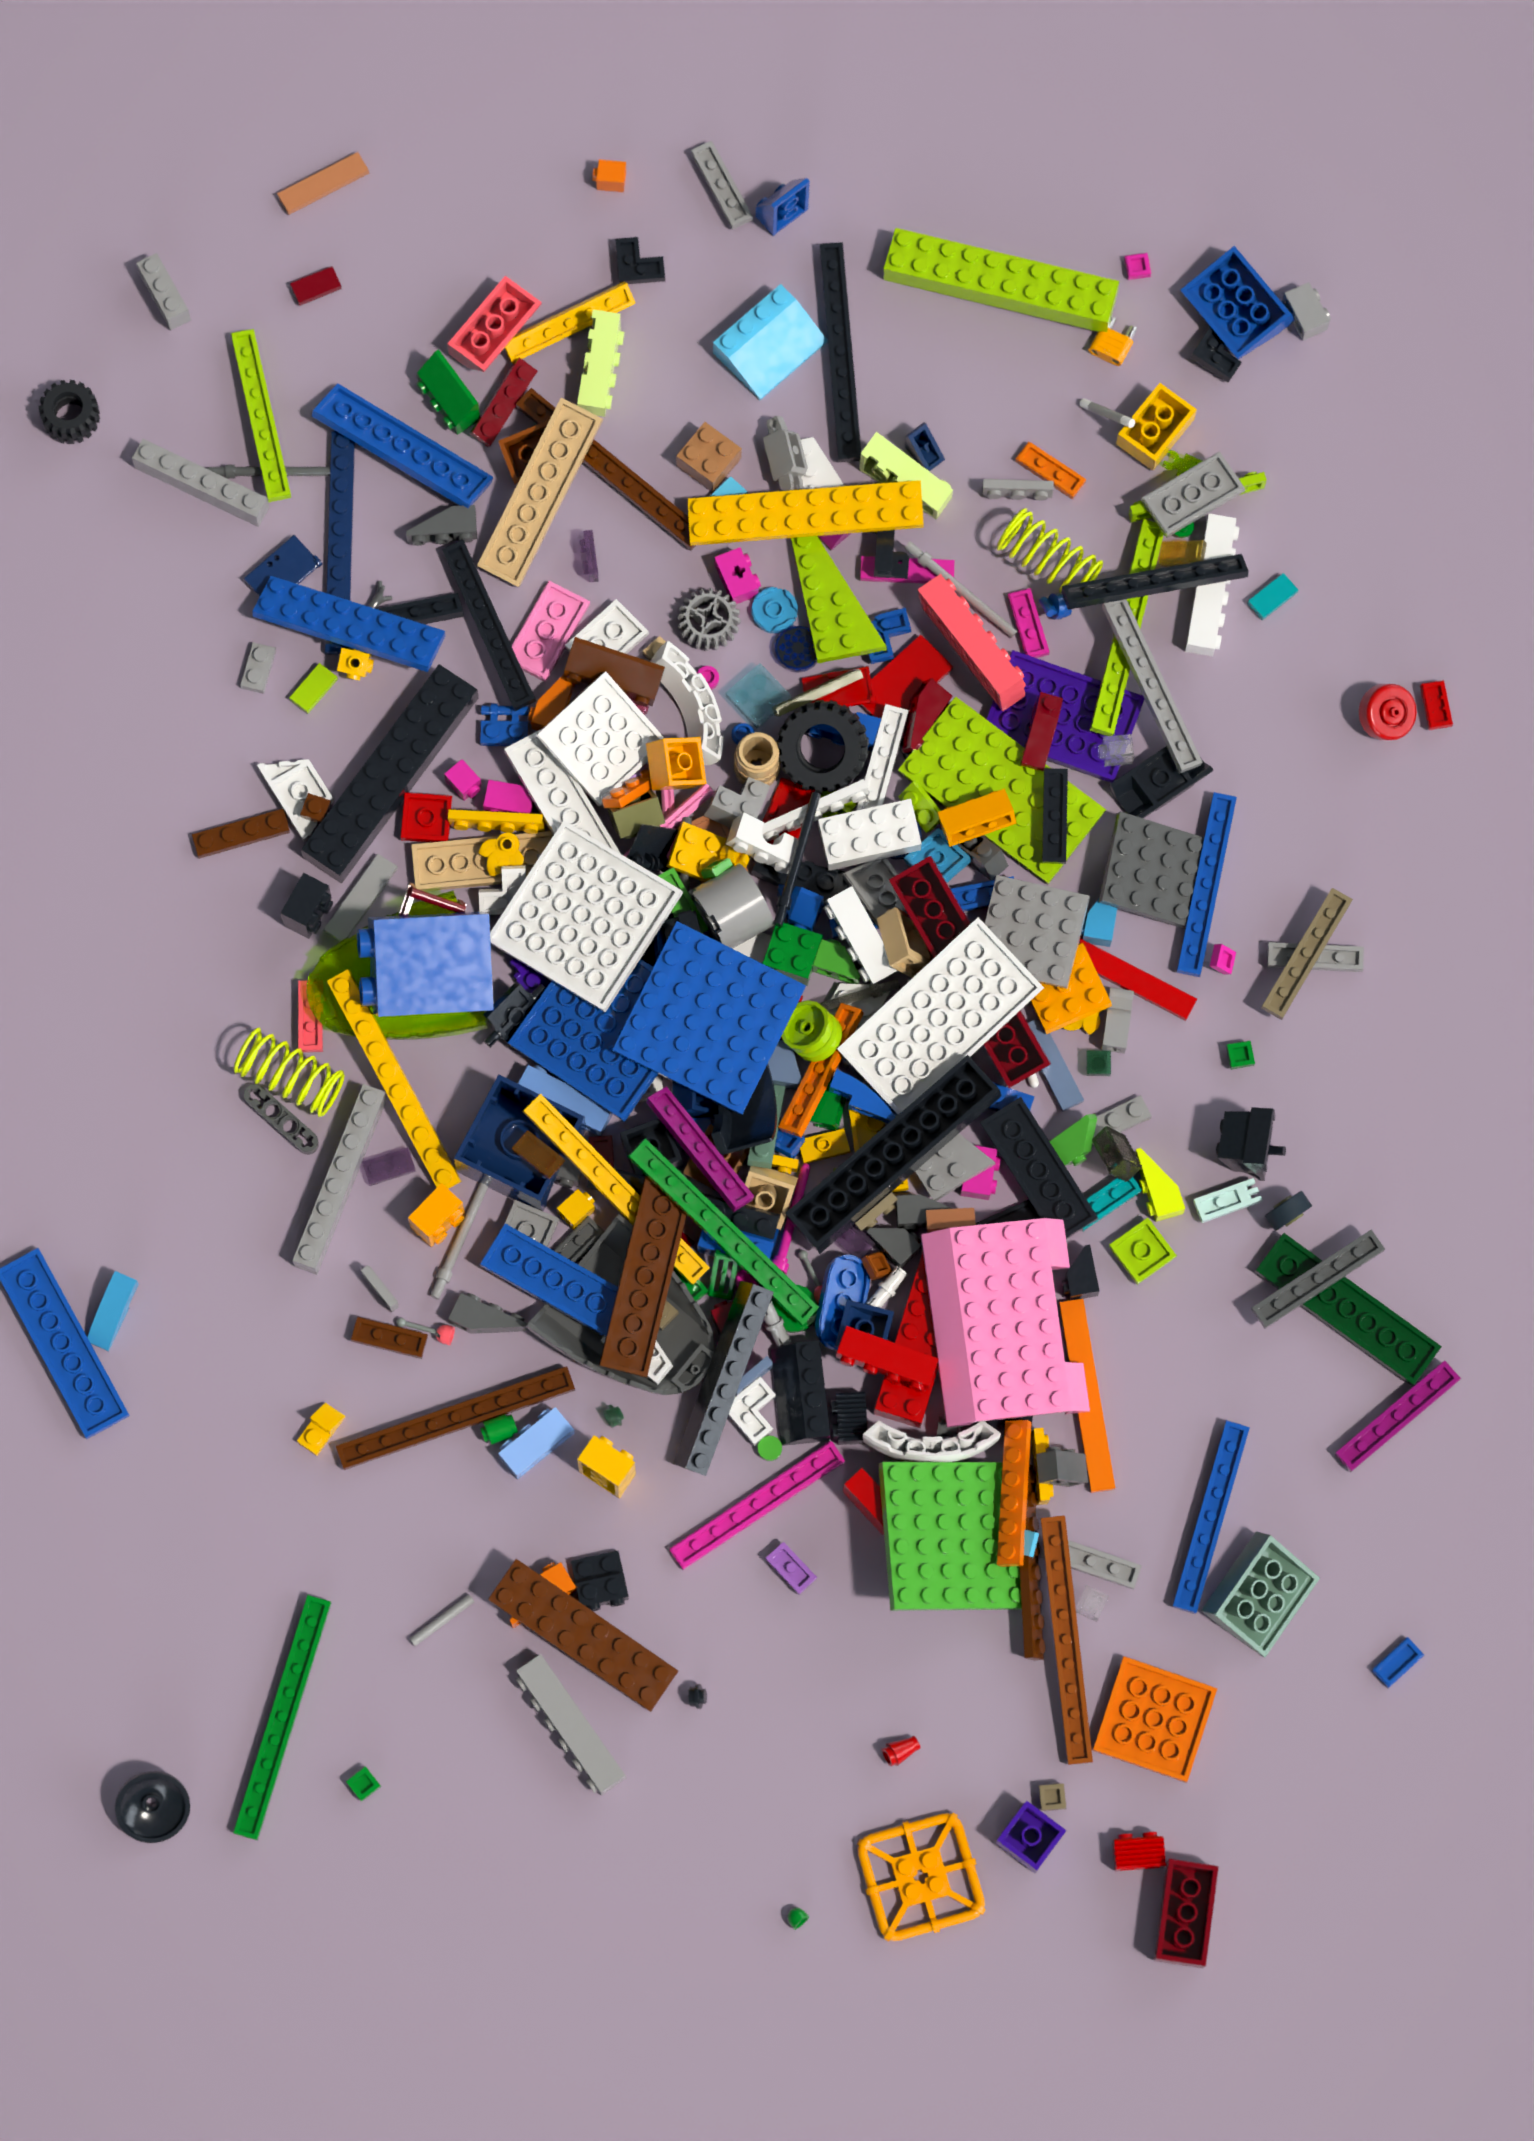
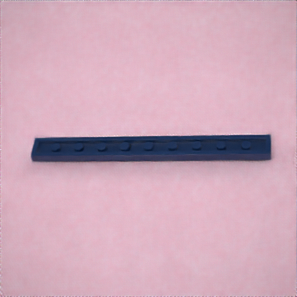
M332 431L327 594L351 601L355 442L337 431ZM337 643L325 644V654L340 655L342 648L349 649V647Z

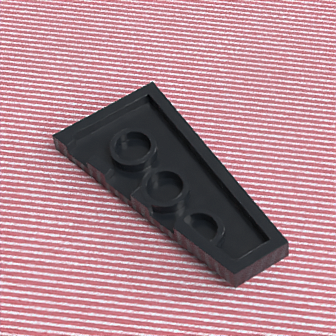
M756 862L751 873L778 887L779 884L785 885L788 875L786 873H779L773 867ZM801 862L795 886L803 887L824 896L823 907L826 906L825 901L849 888L843 879L844 871L838 869L828 871L827 867L814 865V862Z

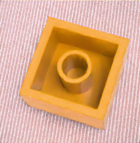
M700 737L663 738L646 743L652 790L690 789L707 784Z
M441 1183L408 1217L410 1228L430 1247L435 1243L439 1245L447 1237L448 1234L446 1232L452 1226L455 1228L463 1221V1215L465 1214L463 1202Z

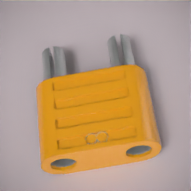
M1111 317L1112 321H1110L1108 331H1098L1088 351L1102 360L1116 366H1121L1133 344L1132 338L1137 328L1135 326L1133 328V325H1130L1126 334L1123 335L1112 330L1116 318L1113 317L1112 319Z

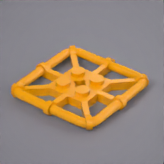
M954 1812L952 1814L943 1813L910 1823L905 1821L900 1826L875 1832L858 1840V1857L867 1885L865 1891L867 1896H870L879 1930L886 1941L904 1940L932 1931L937 1933L942 1928L967 1922L984 1914L986 1909L984 1908V1896L975 1868L977 1863L975 1858H972L964 1827L960 1819L957 1818L958 1815ZM947 1823L934 1847L917 1851L912 1832ZM953 1826L963 1861L944 1867L939 1850ZM905 1835L910 1854L894 1858L871 1844ZM868 1852L891 1864L896 1881L882 1885L876 1884ZM965 1868L975 1903L950 1889L946 1873ZM918 1870H922L923 1873L928 1875L925 1878L924 1884H921L919 1880H914ZM898 1887L902 1906L889 1928L879 1893ZM948 1896L971 1910L937 1919L932 1900ZM925 1903L930 1922L895 1931L908 1907Z

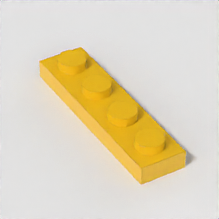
M449 810L448 812L450 825L456 830L464 831L468 828H473L483 832H489L491 829L501 830L505 833L524 831L528 834H537L538 832H545L546 823L543 814Z

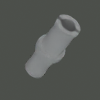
M771 1300L764 1317L766 1322L765 1328L771 1332L776 1346L779 1348L782 1347L781 1343L783 1346L790 1344L791 1338L783 1326V1318L778 1316Z

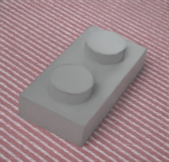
M252 643L240 685L241 689L264 694L276 654L275 647Z

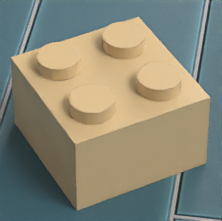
M751 1166L745 1185L754 1195V1198L746 1205L780 1214L777 1229L781 1230L798 1178L773 1169Z

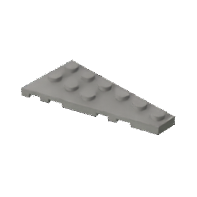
M865 1079L860 1081L867 1087H869L882 1099V1101L889 1107V1109L892 1111L895 1117L898 1116V1114L891 1108V1106L878 1094V1092ZM958 1134L917 1169L915 1173L931 1198L937 1201L996 1163L962 1135Z

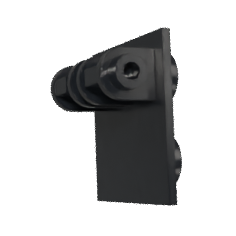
M642 824L627 858L647 870L668 871L671 868L666 867L669 860L666 856L678 829Z

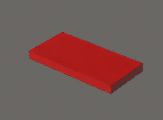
M920 635L871 679L876 703H867L860 706L870 716L882 719L886 704L908 710L910 699L922 682L932 678L939 683L953 670V666Z

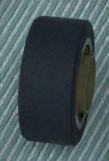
M1299 1191L1294 1196L1289 1195L1273 1206L1274 1209L1267 1213L1265 1217L1273 1229L1277 1231L1284 1225L1287 1227L1304 1215L1303 1212L1311 1208L1312 1204L1303 1191Z

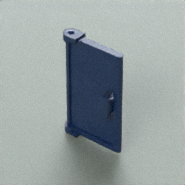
M293 535L243 579L260 596L270 576L299 584L315 569L321 567L323 563Z

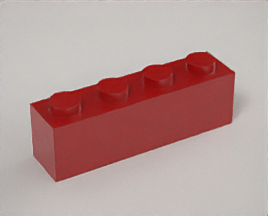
M846 1326L836 1354V1358H839V1362L850 1367H853L854 1364L861 1366L864 1372L876 1375L878 1372L886 1375V1379L891 1382H906L910 1388L917 1391L929 1389L939 1361L936 1357Z

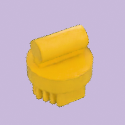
M723 845L719 853L720 859L730 858L733 866L740 863L744 868L747 867L751 856L745 853L736 852L728 845Z

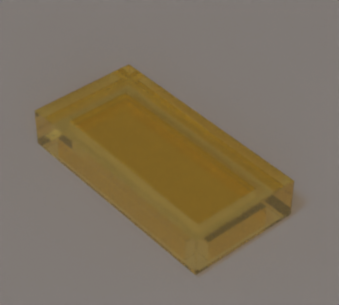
M1204 540L1162 542L1158 564L1162 567L1204 561L1207 543Z

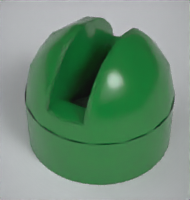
M793 1908L789 1911L787 1919L792 1928L796 1930L809 1919V1915L801 1908Z

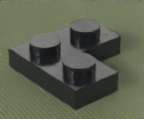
M638 237L615 239L619 284L624 281L627 284L665 281L663 256L640 258Z
M1210 327L1190 358L1229 383L1242 362L1223 350L1226 345Z

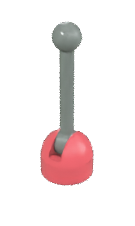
M801 1250L798 1256L800 1259H803L816 1285L813 1294L816 1303L819 1305L822 1285L807 1258V1251Z
M398 1318L396 1321L398 1327L407 1326L436 1335L438 1342L449 1346L455 1333V1327L450 1325H442L437 1329L407 1322L404 1318Z

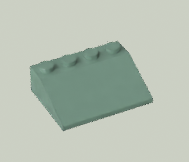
M1256 1531L1201 1611L1217 1625L1262 1657H1266L1320 1577L1271 1535Z

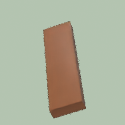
M356 152L277 193L288 215L366 176L369 174V169L360 154Z

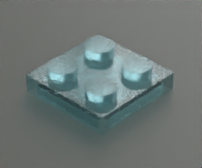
M761 663L725 693V696L756 729L774 715L771 709L773 706L792 698L788 691Z

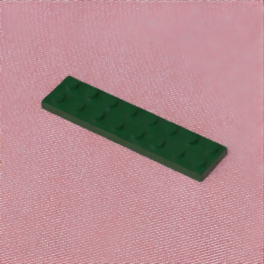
M1283 1233L1255 1273L1277 1289H1281L1323 1260ZM1346 1277L1301 1305L1411 1386H1414L1442 1347Z

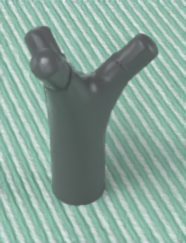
M378 581L376 593L368 607L377 609L383 602L393 599L392 596H383L385 586L382 585V581Z

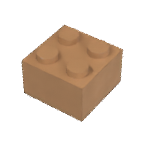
M704 422L677 454L676 466L708 490L714 492L741 460L742 448Z

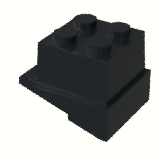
M1251 1107V1111H1225L1224 1119L1220 1122L1221 1138L1216 1146L1217 1158L1233 1171L1253 1173L1260 1177V1181H1265L1268 1156H1285L1286 1154L1285 1146L1270 1145L1273 1121H1275L1276 1117L1275 1110L1273 1108Z

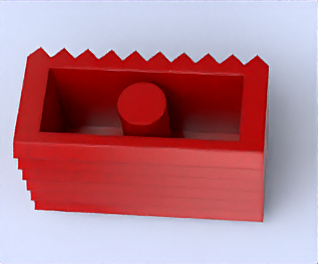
M1145 1832L1139 1838H1133L1132 1834L1117 1835L1118 1839L1112 1841L1115 1871L1165 1868L1166 1866L1164 1837L1157 1836V1832Z

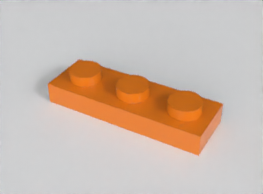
M649 768L642 770L640 776L626 780L625 785L612 789L610 794L602 799L604 808H622L652 789Z

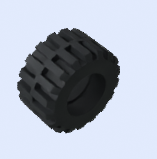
M61 380L59 385L53 383L51 390L46 389L44 391L45 397L41 396V405H39L40 417L47 434L50 433L51 438L54 440L58 438L59 442L63 444L65 440L69 444H74L75 440H78L79 443L83 442V437L85 436L90 438L92 436L91 430L96 431L98 428L97 423L100 422V411L92 390L89 387L85 388L82 382H79L77 385L75 380H70L69 383ZM67 404H76L82 407L81 413L74 419L63 420L57 417L58 411Z

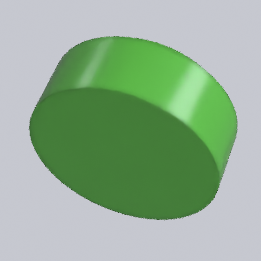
M766 1436L760 1440L758 1454L762 1459L774 1461L780 1457L782 1444L778 1438Z

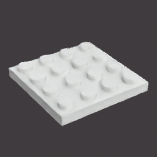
M606 671L536 734L539 740L598 806L603 804L602 799L609 795L612 789L621 787L626 780L631 778L648 762L646 743L664 738Z

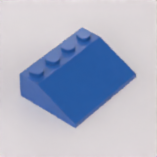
M1235 246L1181 289V292L1237 359L1242 358L1277 336L1294 322L1290 311Z

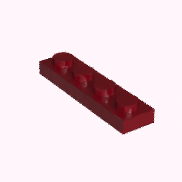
M520 357L517 358L469 434L485 446H491L516 407V403L521 399L538 371Z

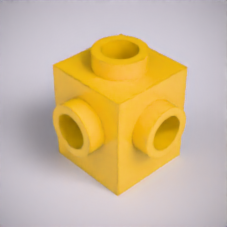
M342 648L337 671L347 673L346 678L360 681L361 676L367 677V673H372L374 659H370L371 654L353 648ZM355 659H358L360 661V665L358 667H355L353 665V661Z

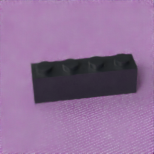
M820 1340L796 1342L772 1349L771 1358L782 1446L830 1441Z

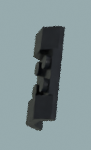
M1166 746L1112 782L1109 786L1115 800L1125 813L1144 819L1193 787L1195 783L1212 773L1214 769L1202 760L1203 763L1200 766L1179 774Z

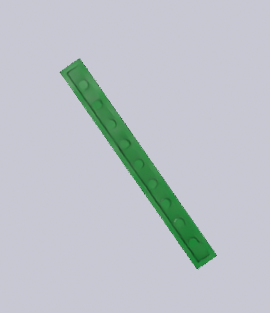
M646 1138L627 1156L761 1287L773 1291L772 1298L800 1325H803L819 1308Z
M307 1595L233 1832L235 1835L256 1841L259 1839L332 1604L330 1601Z

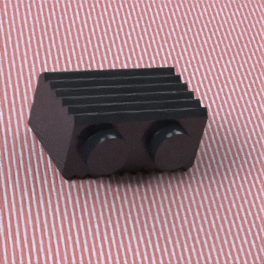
M836 1393V1400H831L832 1415L837 1414V1424H833V1439L838 1438V1445L866 1444L863 1442V1434L868 1430L866 1393Z

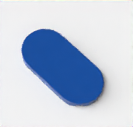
M854 1255L835 1257L829 1262L824 1273L819 1308L815 1320V1330L820 1342L831 1350H838L835 1344L847 1300L863 1304L867 1302L870 1277L861 1259Z

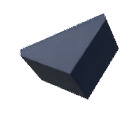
M925 422L906 435L905 449L918 464L928 471H931L945 460Z

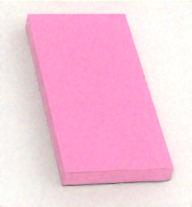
M548 581L512 644V648L524 672L544 682L547 681L562 655L565 645L570 641L590 606L589 600Z

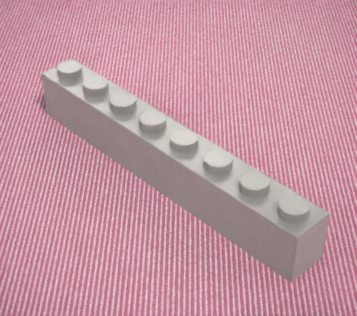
M365 1084L362 1085L293 1258L294 1266L316 1275L319 1272L387 1101L385 1091Z

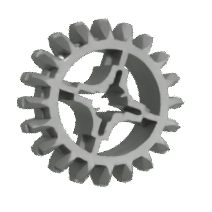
M701 588L699 596L692 592V600L684 599L685 606L679 607V612L682 614L677 615V620L680 621L678 629L683 630L682 637H689V645L696 641L697 649L701 645H705V650L708 651L710 645H713L714 649L718 650V643L726 647V639L734 640L733 633H738L739 627L736 625L741 623V619L737 617L740 615V610L734 609L736 602H729V594L722 597L721 590H718L717 594H713L712 588H709L708 593L705 594ZM703 605H709L706 609L698 608ZM718 607L726 613L728 621L723 620V617L717 614ZM713 612V621L707 622L705 627V618L711 617ZM690 618L695 619V622L701 625L700 632L691 625ZM712 630L720 631L715 634H709Z

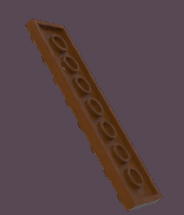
M647 1176L644 1178L599 1363L601 1367L644 1378L648 1376L687 1215Z
M518 1559L514 1560L488 1598L490 1602L650 1712L679 1671Z

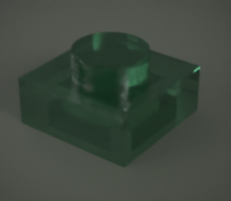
M1087 1050L1086 1076H1111V1051Z

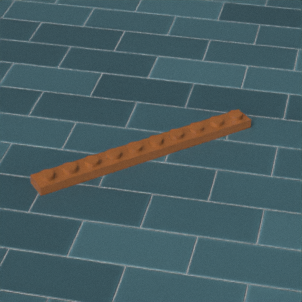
M1065 1515L1041 1518V1528L1068 1765L1093 1763Z

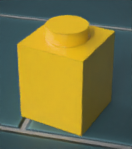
M577 1189L557 1208V1214L574 1230L587 1216H590L595 1211V1206L593 1205L595 1201L586 1191L582 1193Z

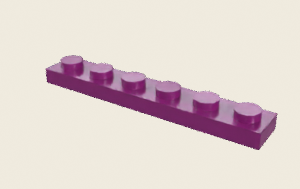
M667 1086L647 1098L646 1103L733 1212L753 1200L754 1195Z
M1443 1361L1340 1448L1335 1455L1352 1472L1459 1382L1461 1378L1446 1361Z

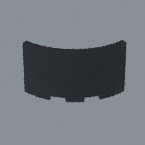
M768 1064L742 1115L718 1104L719 1113L714 1114V1127L711 1135L721 1155L773 1141L777 1128V1104Z

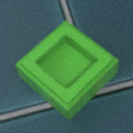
M730 858L716 860L702 869L701 874L704 879L717 877L731 868L733 864Z

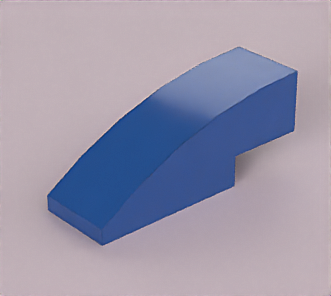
M838 1069L836 1070L829 1092L850 1099L848 1109L886 1124L895 1118L889 1107L869 1087L851 1075Z

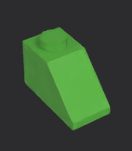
M822 939L812 972L849 984H859L860 975L845 946H841V943L834 939H828L827 941Z
M1095 1114L1084 1116L1050 1140L1051 1145L1064 1165L1077 1166L1087 1159L1085 1155L1092 1150L1097 1122Z

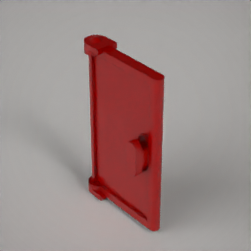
M869 666L855 668L861 670L864 678L812 702L817 700L829 702L832 700L841 706L846 705L847 707L867 703L875 704L876 697L874 690H872ZM853 669L802 678L803 691L810 690L829 681V679L838 677Z
M781 778L762 822L766 823L809 804L811 794L815 790L809 789L807 791L802 789L800 784H794L792 781ZM800 824L801 827L794 831L788 832V830H786L782 833H779V836L783 833H787L798 839L802 828V824ZM774 840L766 842L773 845Z

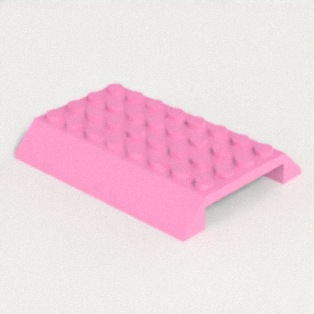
M1041 1218L954 1227L921 1234L936 1353L939 1359L938 1368L946 1427L971 1425L974 1422L1063 1412L1065 1414L1089 1412L1083 1363L1064 1361L1052 1270L1070 1268L1063 1220Z

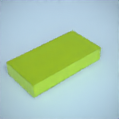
M319 663L289 699L309 714L335 684L338 677Z

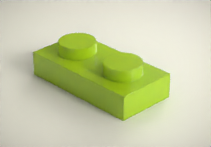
M913 781L898 798L901 801L911 799L916 821L928 833L940 823L937 812L941 810L919 782Z

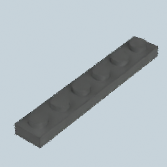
M1371 1229L1253 1306L1251 1310L1264 1329H1266L1384 1252L1385 1248Z

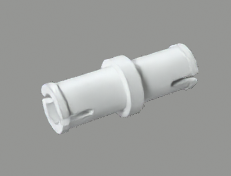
M895 1266L885 1281H881L878 1284L879 1288L866 1304L882 1308L890 1296L893 1297L896 1294L895 1290L908 1274L900 1267Z

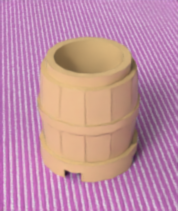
M755 732L746 735L740 740L734 753V772L740 783L744 784L748 777L759 780L769 786L776 781L781 769V762H779L780 750L772 737L765 733ZM753 761H761L759 766L752 765L751 763Z

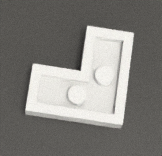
M502 866V889H479V912H485L489 915L502 914L525 880L526 866Z
M761 1377L735 1397L728 1415L754 1446L773 1431V1428L758 1411L775 1398L776 1394Z

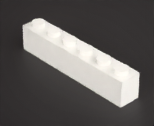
M1215 514L1208 515L1200 561L1235 555L1236 549L1232 548L1233 540L1237 541L1239 527L1235 526L1237 518ZM1231 580L1196 587L1185 652L1213 657L1215 649L1220 648L1222 636L1217 634L1218 628H1223L1225 614L1221 613L1222 605H1227L1229 592H1225V585L1230 584Z

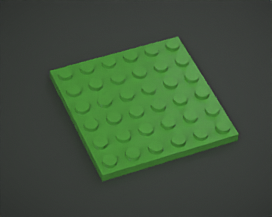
M1003 1462L879 1463L890 1611L1022 1609L1020 1566L1000 1567L997 1565Z

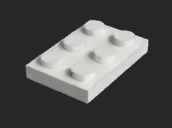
M616 599L565 645V648L570 652L574 638L578 637L627 654L649 634V631Z

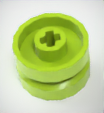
M807 1000L797 1003L782 1034V1038L785 1044L803 1059L817 1062L831 1056L839 1047L842 1039V1027L838 1019L818 1002Z

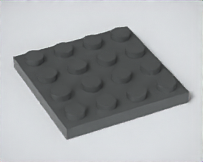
M1121 811L1116 814L1099 903L1185 929L1204 837Z

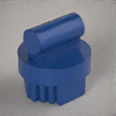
M1051 593L1048 598L1044 596L1039 599L1045 614L1053 620L1066 618L1072 613V609L1068 610L1061 593Z

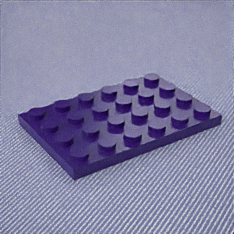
M1012 650L1009 662L1013 667L1017 665L1023 672L1026 696L1003 712L993 700L987 720L1022 747H1025L1034 704L1040 692L1063 698L1047 760L1111 783L1114 782L1144 703V696L1125 690L1115 732L1112 737L1090 731L1101 681Z

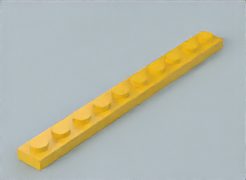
M347 969L327 980L434 1184L438 1187L442 1183L450 1189L461 1183V1178L369 1006H361L359 987L350 970Z
M539 1094L522 1112L633 1225L640 1195L546 1098ZM681 1238L674 1268L693 1285L710 1267Z

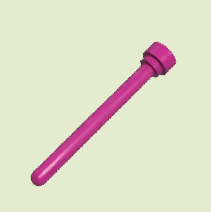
M807 1163L801 1166L790 1208L803 1198L811 1169ZM788 1218L778 1253L774 1256V1259H771L785 1275H787L789 1268L786 1257L795 1228Z

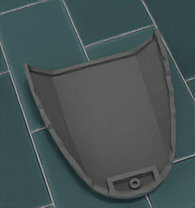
M618 1214L578 1265L618 1287L633 1226ZM674 1271L666 1300L678 1310L679 1314L663 1331L659 1329L656 1339L673 1367L658 1385L648 1377L644 1378L599 1366L604 1346L601 1339L604 1336L548 1304H545L526 1325L527 1329L546 1343L585 1367L628 1386L653 1394H680L698 1385L706 1376L715 1352L713 1331L706 1316L688 1291L687 1286Z

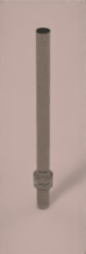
M898 979L882 984L877 982L869 985V988L819 1004L826 1010L838 1008L841 1003L847 1005L869 997H873V999L883 996L882 993L900 988Z

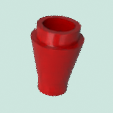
M912 1736L887 1743L886 1747L882 1748V1754L889 1766H898L915 1751L919 1750L920 1744L917 1738Z

